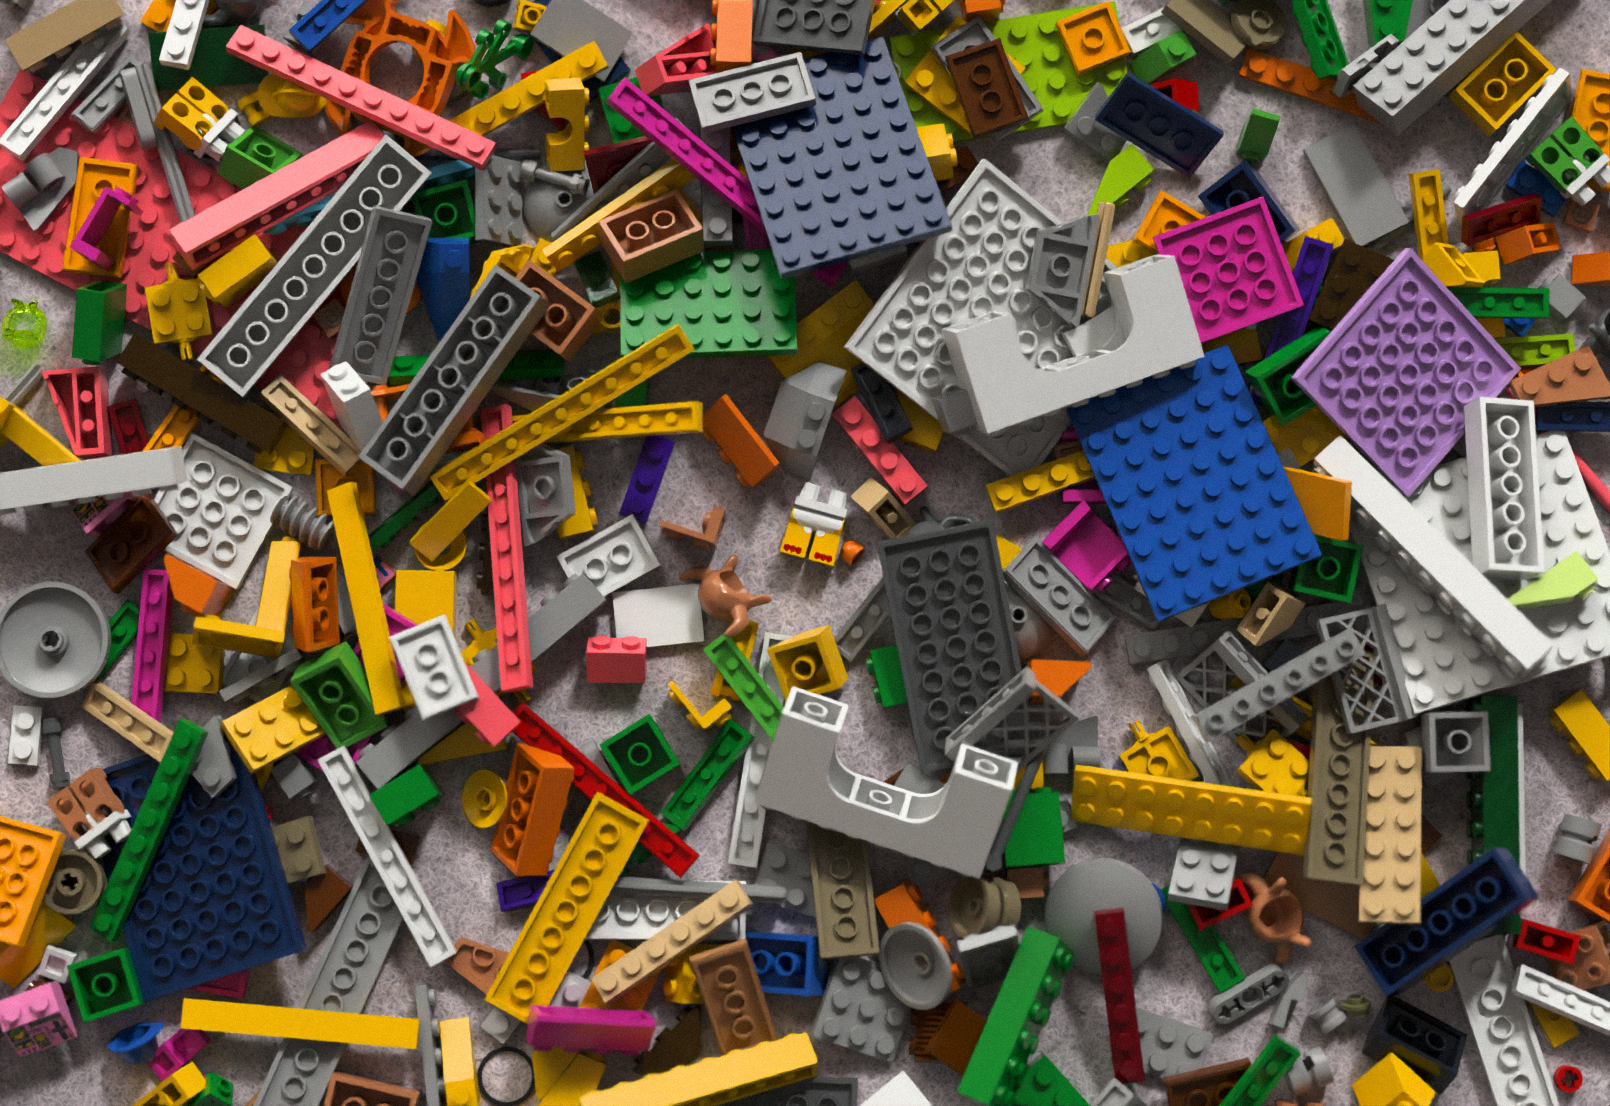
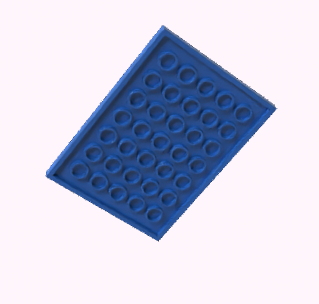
M1228 344L1204 353L1205 357L1197 359V364L1184 369H1180L1177 366L1169 369L1170 374L1155 379L1153 376L1143 378V383L1138 386L1126 388L1124 385L1116 388V393L1102 398L1096 396L1089 399L1087 404L1066 408V414L1157 623L1322 556Z

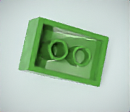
M346 641L297 666L290 683L337 749L344 745L348 747L388 727L384 714L375 715L367 674L362 663Z

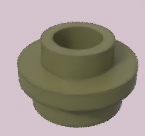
M1352 994L1348 995L1347 999L1341 1002V1008L1345 1010V1015L1348 1017H1364L1369 1014L1368 1009L1371 1008V1001L1365 999L1364 995Z

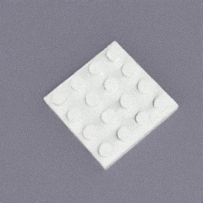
M191 432L182 448L188 481L177 484L178 489L165 492H160L159 490L154 498L159 508L178 533V536L164 550L238 590L274 526L270 522V517L276 504L284 496H287L288 500L295 488Z

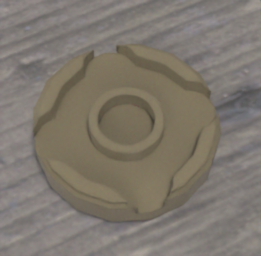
M1239 0L1231 13V24L1234 32L1244 43L1253 48H1272L1285 35L1287 27L1286 17L1283 10L1272 0Z

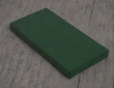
M265 24L244 26L266 36ZM239 26L201 29L189 70L161 65L159 57L167 31L148 33L153 78L157 91L181 89L192 77L204 87L258 84L270 72L227 53L226 45Z

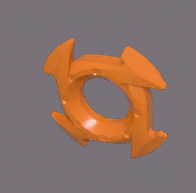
M368 0L344 22L365 27L361 31L357 30L350 41L340 71L370 84V68L376 55L390 44L408 43L418 51L422 58L424 76L419 90L407 102L440 116L453 89L458 68L470 62L476 51L468 27L455 10H449L444 35L432 25L396 13L395 5L399 0ZM328 99L324 106L329 121L340 136L351 131L355 117L363 123L372 120ZM374 121L379 129L404 137L405 145L402 148L413 157H419L434 150V148Z

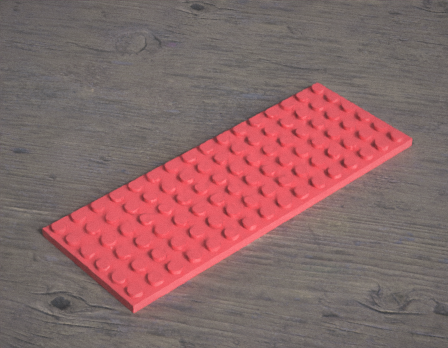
M20 69L0 105V138L47 84V81ZM76 98L24 161L0 147V252L76 292L77 288L98 280L127 284L125 317L152 331L144 287L160 285L168 281L165 264L169 263L171 265L172 262H176L172 257L178 252L169 230L180 223L158 148L142 151L135 127L114 116L95 135L91 134L72 119L71 114L83 102V100ZM58 147L77 151L78 166L80 157L137 164L139 170L134 199L139 201L137 206L143 211V214L140 217L132 212L122 279L71 273L62 270L75 185L37 231H33L21 211L7 197L2 186L25 171L26 165L32 159L43 153L50 154ZM175 149L195 215L243 190L219 176L217 170ZM295 225L288 227L287 231L277 235L264 234L263 231L257 236L266 244L279 262L308 226L299 227ZM231 250L214 258L206 268H208L210 265H212L217 260L222 258L224 255L229 253ZM177 263L179 279H195ZM259 284L226 308L221 303L214 304L211 299L207 298L213 336L199 338L191 342L192 353L198 356L201 355ZM339 285L318 310L335 298L338 299L344 309L346 308V302L341 295ZM312 316L254 385L264 390L281 374L341 431H344L339 424L320 375L329 369L338 335L330 339L314 316Z

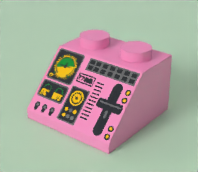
M132 491L123 492L124 497L106 500L105 495L96 496L97 501L79 504L77 499L75 501L76 506L71 511L87 534L99 537L140 495L133 496Z
M59 981L47 983L0 1001V1024L2 1030L20 1057L78 1037Z

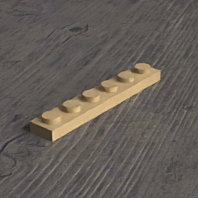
M735 879L598 973L591 980L603 1001L610 1005L754 905L741 883Z

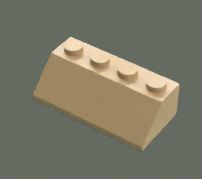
M74 0L4 39L22 71L30 68L33 73L46 66L45 59L54 54L58 59L71 52L72 48L70 45L79 40L82 44L93 40L98 36L95 31L106 26L107 30L118 26L123 22L120 17L126 15L119 0Z

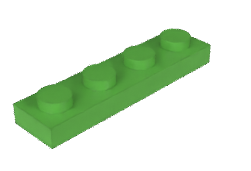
M723 634L703 650L771 740L774 741L784 707L731 637H725Z

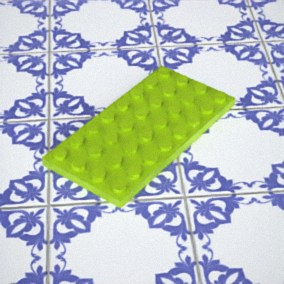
M1110 2L1118 20L1116 2ZM1099 4L984 22L995 39H1001L1004 51L1026 67L1021 77L1044 109L1041 114L1010 134L1065 126L1097 82L1103 86L1109 98L1127 74L1126 60L1122 58L1077 76L1058 32L1056 21ZM947 28L918 32L914 36L912 34L890 37L892 59L901 68L902 74L899 81L916 127L944 123L946 134H952L953 143L973 140V137L904 85L906 79ZM894 65V68H895L896 73H897V76H898L899 71H898L897 67ZM986 135L977 139L990 138L991 136Z

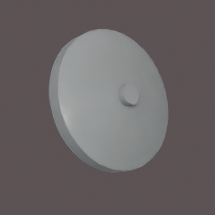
M42 582L18 592L1 610L0 671L8 682L18 690L39 698H64L88 687L103 670L111 648L110 625L100 604L84 590L62 582Z
M1094 858L1073 865L1057 879L1046 901L1045 922L1048 934L1060 938L1074 951L1072 955L1074 956V966L1089 973L1102 975L1094 911L1124 908L1132 970L1143 963L1155 949L1163 928V908L1156 889L1139 870L1119 860Z

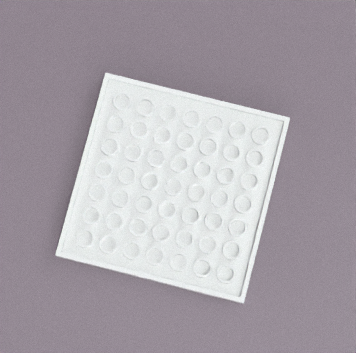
M982 159L946 207L952 224V232L921 241L844 346L845 349L938 422L932 398L960 389L941 329L995 310L1008 312L1012 315L1023 354L1028 363L1035 369L1073 357L1062 333L1074 326L1067 323L1026 290L1036 231L1059 225L1063 222L986 159ZM1106 258L1103 273L1118 268ZM1104 274L1102 276L1096 313L1108 306H1113ZM1081 315L1080 323L1090 317ZM1072 405L1062 407L1061 413L1050 417H1045L1044 414L1034 417L1035 422L1018 427L1017 424L1008 426L1007 432L997 436H991L990 433L983 434V432L969 426V432L957 435V437L1009 477L1042 464L1061 438V433L1065 432L1071 424L1066 414V408Z
M1549 431L1536 435L1544 573L1577 551L1599 579L1595 586H1593L1595 591L1582 601L1578 597L1570 603L1518 610L1553 644L1547 657L1521 681L1516 676L1511 678L1501 667L1503 663L1495 655L1490 657L1479 645L1481 641L1474 634L1471 636L1466 634L1458 624L1460 620L1453 613L1450 615L1445 613L1437 604L1438 599L1431 592L1429 594L1424 592L1416 583L1417 578L1410 571L1408 573L1404 572L1395 562L1397 558L1389 550L1387 552L1383 551L1375 543L1374 539L1376 537L1369 530L1363 531L1354 522L1355 516L1350 512L1349 529L1354 543L1364 546L1361 563L1375 604L1381 605L1386 603L1405 669V686L1414 714L1418 715L1610 657V551L1565 431ZM1467 457L1436 466L1410 497H1403L1473 565ZM1542 574L1529 580L1486 579L1508 599Z

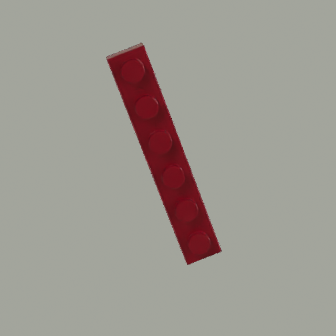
M1124 908L1094 911L1114 1076L1121 1084L1145 1082Z

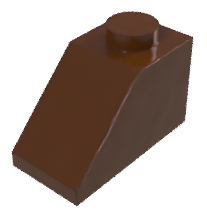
M329 864L325 865V874L307 878L310 882L305 886L307 929L311 933L316 932L350 894L353 887L350 882Z

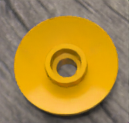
M483 769L474 772L469 776L463 787V811L466 818L474 826L479 828L493 827L502 819L506 811V786L502 778L492 770Z

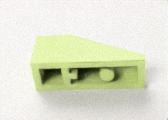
M1575 551L1507 600L1517 610L1570 603L1578 597L1582 601L1595 591L1593 586H1595L1599 578L1580 554Z

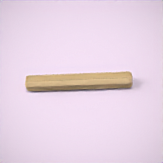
M1100 202L1098 204L1096 215H1100L1082 307V316L1094 317L1096 313L1115 213V204Z

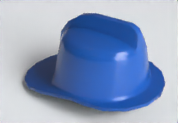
M161 1022L137 1023L122 1029L110 1039L108 1049L116 1052L129 1065L151 1062L155 1058V1053L158 1049L156 1035L163 1029L164 1024Z

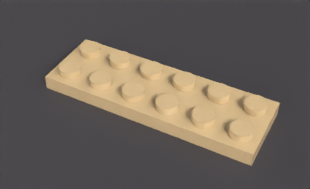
M1370 746L1363 885L1360 886L1359 893L1360 923L1420 925L1422 747Z

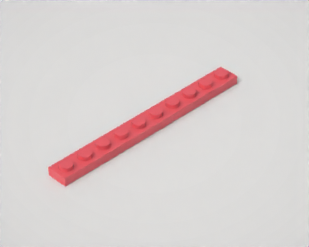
M242 25L239 26L226 45L227 53L482 171L496 150V142Z
M502 404L481 410L482 433L487 436V439L513 424L511 406ZM515 459L486 476L487 495L491 497V502L488 504L501 691L506 693L533 687Z

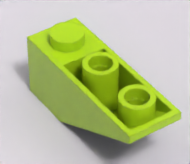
M1133 143L1109 162L1087 216L1097 214L1100 202L1113 203L1116 209L1120 208L1130 199L1127 194L1135 188L1141 191L1152 181L1150 176L1154 168Z

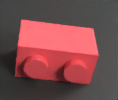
M603 635L588 637L586 650L587 682L645 683L647 673V638L635 636L610 638Z

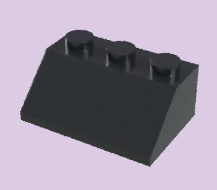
M1388 996L1385 998L1366 1036L1362 1054L1379 1062L1392 1051L1430 1086L1435 1093L1441 1095L1458 1074L1467 1034L1396 996Z

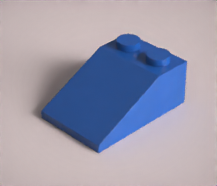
M746 931V941L763 992L803 996L824 994L828 979V959L820 960L817 935Z

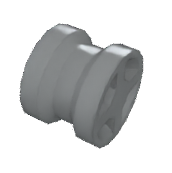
M1332 997L1322 1002L1309 1013L1312 1020L1318 1021L1323 1034L1330 1032L1347 1018L1344 1012L1336 1008V1002Z

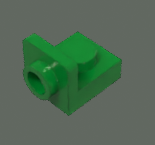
M210 1072L206 1076V1088L189 1100L186 1106H232L233 1084L227 1079Z

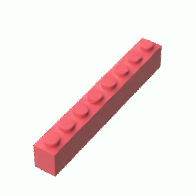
M370 120L319 149L306 154L297 161L282 167L262 180H258L240 192L229 196L218 204L205 209L194 217L179 223L169 230L176 249L192 270L240 245L252 235L260 234L338 191L385 135L374 121Z

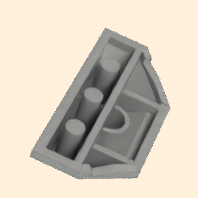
M819 361L781 381L763 436L783 471L808 480L811 479L847 370Z

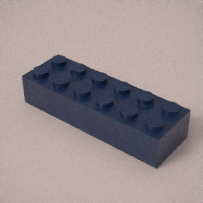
M1493 848L1421 899L1420 925L1385 924L1354 947L1385 996L1400 995L1540 897L1508 849Z

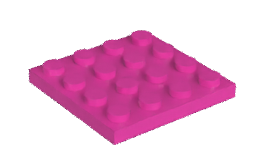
M1264 196L1153 237L1159 255L1175 256L1201 344L1304 306Z

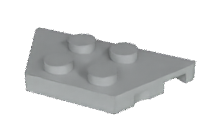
M1089 215L1036 231L1026 290L1072 326H1079L1100 215Z
M540 443L515 459L524 547L535 546L576 514L570 455L544 443Z

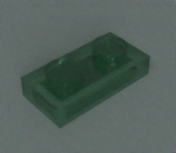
M600 251L574 261L593 307L598 308L620 299L619 292Z

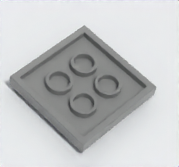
M858 956L836 958L810 1035L893 1063L911 1007L900 1001L890 990L883 977L880 964Z

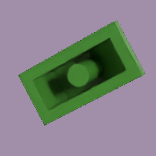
M1180 30L1157 42L1132 60L1129 65L1137 78L1150 85L1192 63L1197 54L1185 32Z
M1253 108L1244 122L1236 154L1242 155L1243 160L1250 161L1251 163H1258L1259 160L1264 161L1269 153L1281 116Z

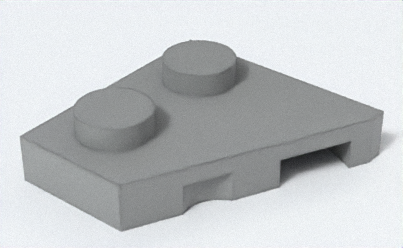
M1390 34L1344 67L1337 75L1338 80L1333 92L1339 98L1353 94V85L1397 47L1399 40Z
M1097 82L1064 128L1111 161L1127 140L1095 121L1096 113L1108 99L1103 86Z
M220 715L214 716L202 727L209 733L191 772L212 798H217L237 779L235 766L230 759L228 741L225 742L222 728L220 727L223 721Z

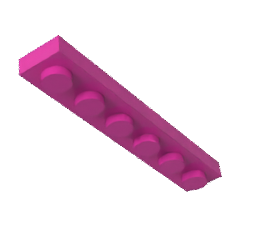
M145 568L143 570L131 703L161 723L173 591L167 570Z

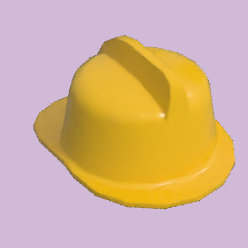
M272 73L263 78L257 92L258 101L263 110L272 116L281 118L314 116L323 109L327 101L326 98Z

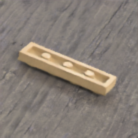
M281 374L260 392L259 398L344 476L361 460L358 457L361 451L355 443Z
M93 681L81 707L161 762L173 732L102 682Z

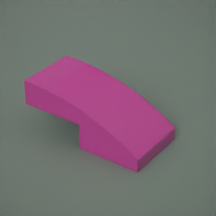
M181 1028L169 1040L158 1047L155 1058L151 1062L146 1063L163 1082L170 1075L180 1070L212 1040L203 1030Z

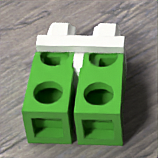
M1572 116L1565 120L1524 158L1532 167L1535 166L1560 191V194L1565 199L1571 197L1581 206L1585 205L1596 195L1586 184L1591 177L1601 187L1610 182V166L1607 164L1610 158L1605 153L1603 154L1602 150Z

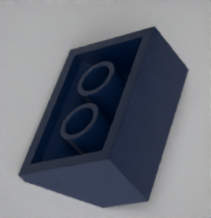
M1243 161L1198 195L1211 215L1264 196L1281 244L1300 231V228L1250 161Z

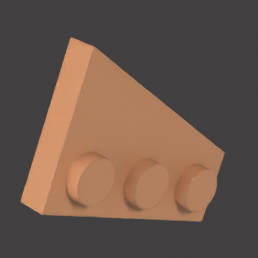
M1589 345L1521 375L1508 383L1517 400L1534 401V408L1554 406L1559 403H1580L1594 399H1610V383Z
M460 937L454 945L457 953L443 961L487 995L509 953L465 937Z

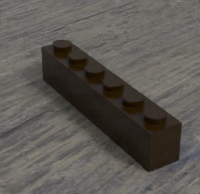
M137 333L133 334L116 361L124 367L121 373L135 381L141 377L148 382L146 387L160 396L163 392L173 396L170 402L185 411L188 406L198 411L196 417L209 425L215 421L223 426L220 431L236 440L237 436L247 440L245 446L259 455L262 451L271 454L288 427L285 421Z

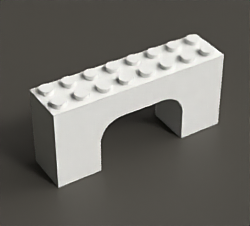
M1156 254L1104 272V278L1116 315V326L1113 335L1107 343L1095 350L1043 368L1035 369L1026 360L1011 313L995 310L941 329L960 389L967 390L977 421V424L972 425V428L983 432V434L990 433L991 436H997L1007 432L1008 426L1017 424L1020 427L1035 422L1034 417L1044 414L1045 417L1059 414L1064 406L1070 404L1072 407L1082 406L1089 403L1088 398L1099 395V398L1107 397L1116 393L1115 388L1124 385L1126 388L1135 387L1143 383V378L1153 376L1154 379L1170 374L1169 369L1179 366L1180 369L1196 365V360L1205 356L1175 256Z
M792 686L753 803L759 804L768 810H777L789 814L794 819H804L816 823L824 829H833L845 833L848 837L854 839L860 838L872 842L880 848H890L899 851L910 858L916 857L928 861L936 867H946L958 871L963 876H973L980 879L1013 789L1018 762L961 744L949 780L944 787L936 792L917 794L850 771L838 758L836 743L849 705Z

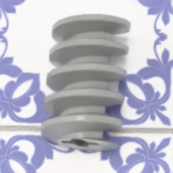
M287 496L281 498L271 514V524L279 525L282 531L289 530L290 536L298 537L301 543L308 542L309 548H318L319 552L322 551L334 535V521L332 520L328 525L325 524L328 517L326 514H322L317 519V508H313L309 513L306 512L309 505L307 502H303L298 507V496H294L290 501L287 500Z

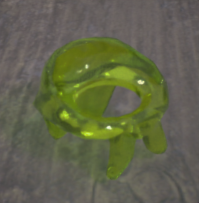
M11 299L15 307L7 311L1 325L2 338L7 339L19 348H32L38 345L44 339L47 329L46 316L41 309L37 308L38 302L31 301L30 303L23 304L22 301ZM22 313L32 314L36 318L35 328L32 331L15 330L13 327L15 318Z

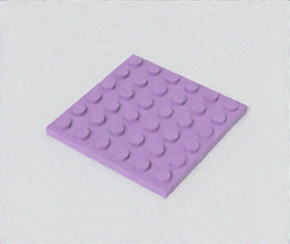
M1405 248L1291 379L1403 496L1410 497L1465 434L1464 406L1479 397L1496 398L1521 368L1411 248Z

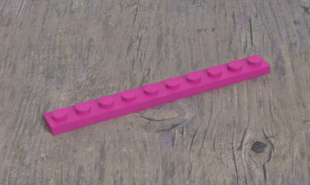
M624 77L605 102L766 234L748 179ZM848 262L814 270L811 273L828 287H831L836 283Z

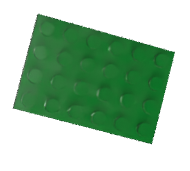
M771 249L703 251L628 283H625L620 275L621 358L678 323L694 347V351L681 359L797 355L795 276L781 280Z

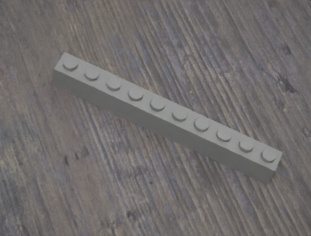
M576 573L573 574L562 584L565 589L557 595L552 592L540 602L542 608L535 614L531 611L527 613L531 664L607 602L584 573L580 576ZM496 638L494 641L497 645L489 652L486 649L480 651L472 658L474 664L471 666L472 670L495 694L501 690L498 640ZM416 705L404 715L406 721L399 727L393 724L381 734L383 737L381 742L376 746L370 743L358 753L361 758L355 763L375 787L380 789L395 779L463 722L455 713L458 707L422 720Z

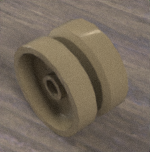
M85 849L61 851L43 897L45 904L54 911L66 915L89 912L97 908L109 882L103 858L95 859ZM74 877H77L78 884H73Z
M981 875L980 879L973 876H962L954 885L950 895L948 906L949 921L954 932L962 938L971 934L980 935L991 932L998 926L1008 927L1015 925V928H1017L1021 915L1019 891L1010 879Z

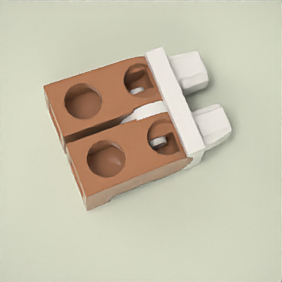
M102 768L87 770L70 783V786L65 787L46 802L69 835L75 840L74 843L78 849L86 848L95 859L102 858L112 850L105 840V836L110 833L116 843H120L128 838L131 831L130 825L126 820L132 816L127 809H124L122 802L105 780L107 775Z

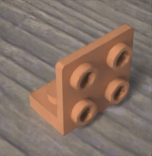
M715 506L712 513L706 512L702 523L705 534L660 520L658 526L666 538L681 542L683 537L691 540L692 546L709 551L710 546L717 548L727 514L724 509Z
M1599 919L1584 928L1569 931L1581 936L1573 964L1547 957L1554 978L1581 990L1610 983V931L1607 923Z

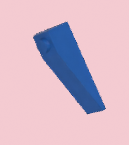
M428 238L416 281L439 342L470 300L469 238Z

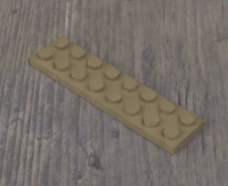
M1365 651L1366 654L1361 657L1372 663L1375 657L1374 652ZM1356 661L1350 673L1363 680L1368 669ZM1372 673L1367 683L1372 688L1374 683V673ZM1330 674L1314 683L1307 798H1312L1308 835L1304 848L1303 879L1361 886L1363 885L1371 729L1347 735ZM1349 679L1343 685L1345 693L1354 698L1359 686ZM1364 690L1358 702L1371 709L1373 695ZM1356 707L1351 714L1354 726L1362 725L1367 714Z

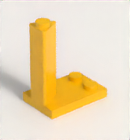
M0 397V449L10 439L42 466L82 461L81 458L76 456L70 449L30 418L24 410Z
M286 536L282 538V541H271L256 626L220 620V617L211 614H204L202 617L196 616L192 644L276 659L280 657L292 595V581L289 577V568L291 566V559L299 557L301 546L299 539Z

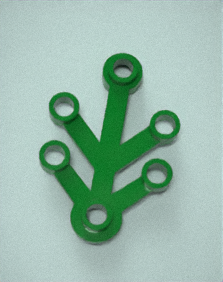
M499 19L494 25L493 33L485 29L480 30L475 40L478 48L470 62L461 65L456 72L457 87L464 91L470 90L471 95L479 99H484L487 96L489 85L501 89L506 82L507 75L494 66L513 55L526 59L533 50L534 40L524 34H514L510 38L508 46L499 50L511 32V23ZM483 73L489 78L488 83L481 80Z

